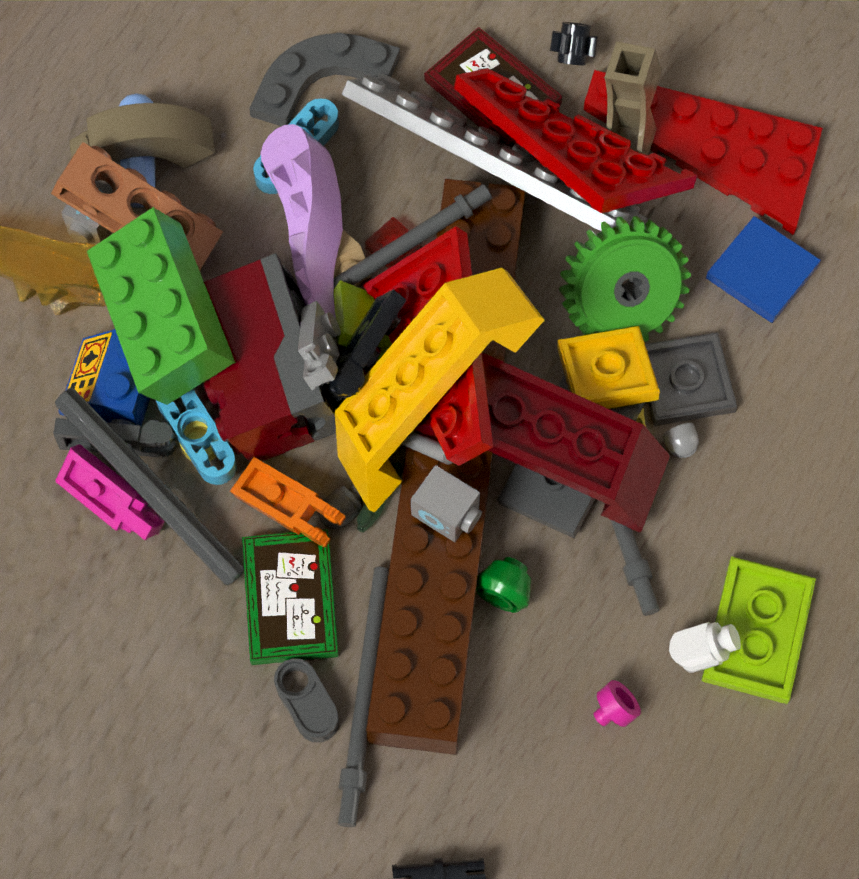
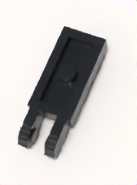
M391 290L375 299L337 359L336 365L338 370L335 380L329 381V383L325 382L323 386V392H325L328 400L331 399L338 402L345 399V397L348 398L356 395L355 393L359 391L358 388H361L364 384L363 369L367 370L375 363L381 353V349L377 346L384 335L388 336L396 329L402 319L399 311L406 302V299L395 290Z

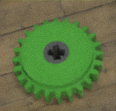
M633 216L630 225H628L622 217H617L616 227L612 228L603 221L601 222V232L595 234L589 229L586 232L589 240L585 244L578 241L575 242L574 245L578 250L576 257L567 255L565 258L571 265V270H564L560 273V276L568 283L559 287V292L564 298H567L562 302V305L570 314L569 319L576 327L579 326L584 335L639 326L643 340L646 342L649 340V332L655 330L660 334L663 332L661 324L665 320L670 322L675 320L671 314L674 308L684 307V304L679 300L680 294L689 293L690 290L682 282V280L691 277V272L683 266L689 261L688 257L680 251L682 245L674 237L672 238L673 235L664 227L659 229V226L650 219L644 225V222L638 216Z

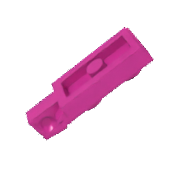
M81 444L70 448L55 480L57 484L115 531L123 529L128 533L135 532L144 540H148V538L160 533L165 521L152 507L147 506L148 503L126 480Z

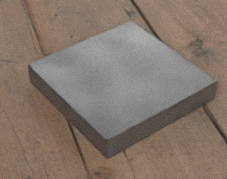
M718 332L645 344L660 390L659 400L648 402L654 426L736 412L737 404Z

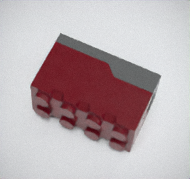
M274 253L205 281L204 284L235 360L234 364L204 382L209 400L213 405L219 403L221 409L219 412L220 417L215 418V424L221 439L224 442L229 441L237 455L242 454L249 461L255 457L263 462L294 448L302 447L335 434V410L339 407L336 400H328L325 392H323L325 383L317 386L315 390H311L303 378L304 359L298 352L301 314L305 305L297 281L278 255Z

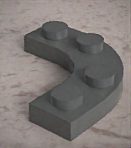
M344 33L323 34L296 43L279 55L268 68L249 108L250 115L253 118L275 125H287L301 96L309 85L320 78L332 75L351 76L357 79L363 78L364 75L378 77V74L392 77L400 58V48L362 36Z

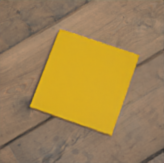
M639 326L557 340V350L570 392L608 409L659 400L660 390Z

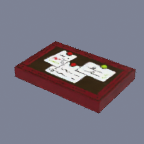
M480 27L475 29L424 73V81L478 127H486L501 135L500 141L511 147L517 144L515 140L499 126L493 124L486 115L471 105L465 97L454 89L458 74L488 68L526 87V96L542 102L549 99L559 105L562 104V95Z

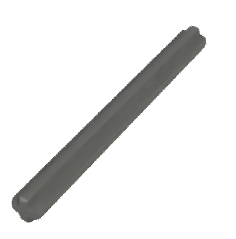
M69 388L59 395L55 405L225 585L235 582L244 572L243 565L75 389Z

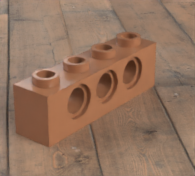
M84 142L79 146L51 192L52 195L112 233H115L139 217V215L133 212L131 203H139L147 211L154 207L181 223L199 271L223 233L208 216L202 213H193L181 205V201L174 194L168 191H159L148 184L146 178L138 171L131 168H123L112 161L111 156L105 150L98 146H89ZM95 181L107 182L112 187L113 193L106 194L101 192L96 187Z

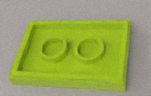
M731 556L715 622L721 627L729 624L734 625L740 637L741 647L739 650L730 652L729 659L723 661L721 665L704 669L701 681L788 704L816 578Z

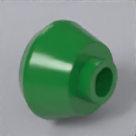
M505 557L503 561L494 560L478 574L476 592L489 604L507 612L517 613L529 605L531 577L526 573L528 568L522 562L511 557Z

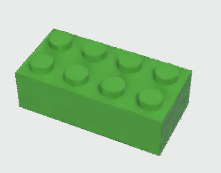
M152 207L87 250L138 393L168 405L235 363L181 223Z

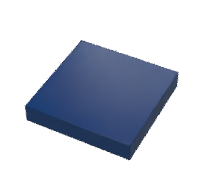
M754 216L709 269L706 279L770 323H773L818 268L821 260Z

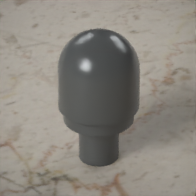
M353 484L349 489L345 486L339 489L336 488L323 500L346 517L340 526L328 521L318 512L319 519L323 525L330 529H340L345 527L359 514V511L363 508L359 503L362 498L355 485Z

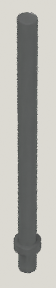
M483 184L464 197L459 194L454 198L455 202L335 277L334 289L340 280L355 285L463 216L466 219L473 216L472 211L492 199L488 189Z

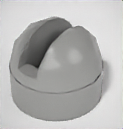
M693 423L678 425L662 435L667 449L679 458L690 457L696 452L699 445V436Z

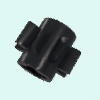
M562 22L561 32H552L550 51L558 52L557 62L584 66L586 65L587 56L595 57L598 36L590 35L591 25Z

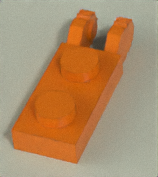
M253 457L230 490L237 499L298 535L302 533L313 542L325 548L330 542L327 533L308 523L314 512H319L328 521L340 526L346 519L343 513L323 501L316 492Z

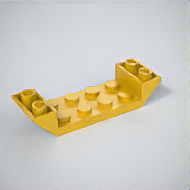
M498 268L444 283L364 376L365 382L361 388H358L359 391L355 393L356 395L346 397L335 410L338 458L368 510L375 513L402 482L388 458L482 353L487 345L494 340L516 353L543 323L544 318L505 269Z

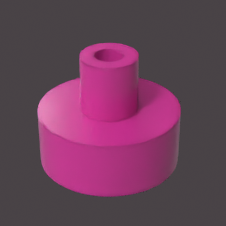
M611 680L597 692L600 708L593 715L600 725L606 726L613 721L621 727H626L640 716L641 709L636 698L622 683Z

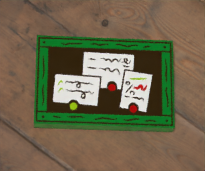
M324 529L323 531L329 537L328 529ZM294 532L242 537L251 665L282 663L292 658L314 660L339 657L329 543L325 548L313 542L302 533L298 535Z

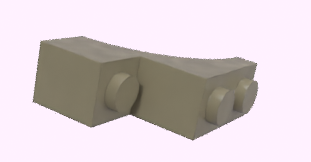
M616 41L604 77L607 88L606 129L630 140V149L649 155L657 130L650 107L662 73L655 48Z

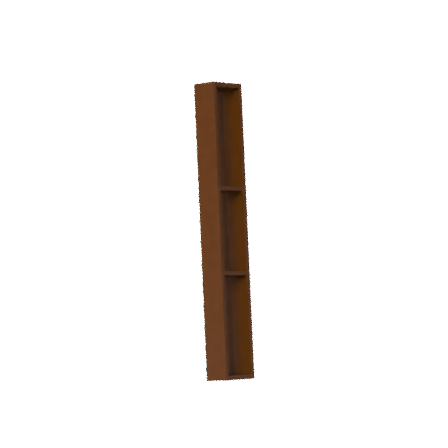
M445 179L440 211L455 202L454 198L459 194L464 197L480 187L481 182ZM489 183L488 191L492 199L472 211L473 216L468 219L463 216L439 231L437 238L457 226L465 231L468 236L472 275L503 268L515 280L525 191L516 186ZM492 340L482 353L505 362L507 348ZM406 448L366 729L368 744L452 755L457 753L476 600L477 577L480 567L494 453L486 451L458 466L453 462L447 465L411 448ZM435 465L480 492L479 510L482 511L481 517L469 534L463 531L456 542H453L411 515V498Z

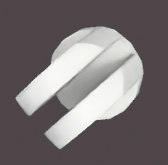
M706 622L675 632L670 641L669 652L677 664L682 666L687 672L694 673L721 665L723 661L729 659L730 652L740 649L741 641L734 625L729 624L721 627L716 622Z

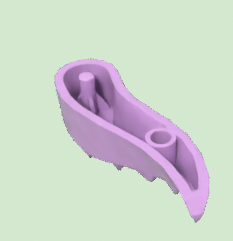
M295 124L283 125L275 129L263 143L261 161L277 189L284 207L288 223L294 274L304 305L307 306L317 301L325 314L330 312L335 317L333 297L334 270L343 227L341 195L334 163L326 147L301 127Z

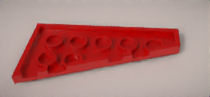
M488 68L456 76L454 89L600 213L611 212L616 209L694 189L697 174L687 169L682 170L681 174L664 166L666 159L654 152L646 155L630 149V140L579 114L573 120L559 112V104L549 99L542 102L526 96V87Z
M594 70L583 110L602 122L607 123V88L604 78L606 73ZM657 86L650 107L657 130L650 150L656 154L660 151L676 160V166L697 174L698 179L727 196L733 194L751 205L750 210L762 217L765 214L783 224L782 229L794 235L823 128Z
M455 226L364 284L367 293L373 296L374 299L391 290H395L406 299V302L399 311L402 319L396 329L388 335L392 344L444 283L472 276L467 233ZM482 353L429 412L432 418L430 425L447 460L458 466L493 448Z

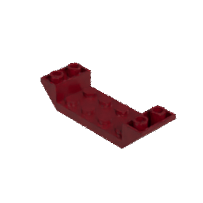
M482 353L493 448L487 451L604 502L605 505L601 516L641 532L670 455L649 430L637 421ZM428 413L413 431L438 441L430 425L432 418Z

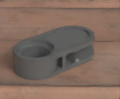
M293 658L284 661L278 666L274 675V684L278 696L300 734L306 740L313 743L328 741L336 734L339 728L336 706L315 670L308 662ZM292 671H301L308 677L306 688L297 693L290 692L283 686L285 676Z

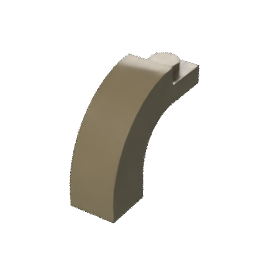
M138 103L104 110L86 118L88 130L69 140L71 159L81 143L84 142L89 146H98L105 150L115 163L131 157L152 156L166 159L186 169L215 153L210 118L182 106L164 103Z

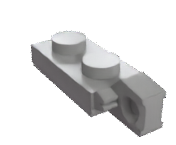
M317 301L302 309L298 352L304 359L303 378L311 390H315L317 386L325 382L329 383V381L335 380L338 370L336 359L339 357L337 336L341 334L340 327L333 314L330 312L325 314Z

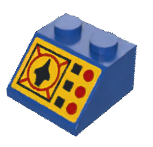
M113 329L83 338L66 390L69 388L75 389L107 423L114 419H124L133 422L135 425L142 426L150 398L138 393L116 330Z

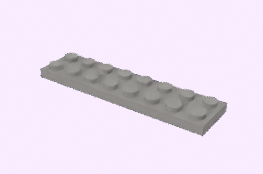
M378 74V77L364 75L360 79L347 80L342 92L343 96L602 231L601 222L603 221L611 228L616 227L617 217H622L628 225H630L633 216H638L644 222V225L648 220L647 217L639 214L640 208L637 205L600 213L593 209L573 189L567 187L552 171L534 159V156L518 144H514L513 147L507 146L500 141L501 135L482 126L478 130L466 123L467 117L451 109H446L444 112L432 106L434 101L430 97L416 91H412L409 94L399 88L400 82L392 77Z

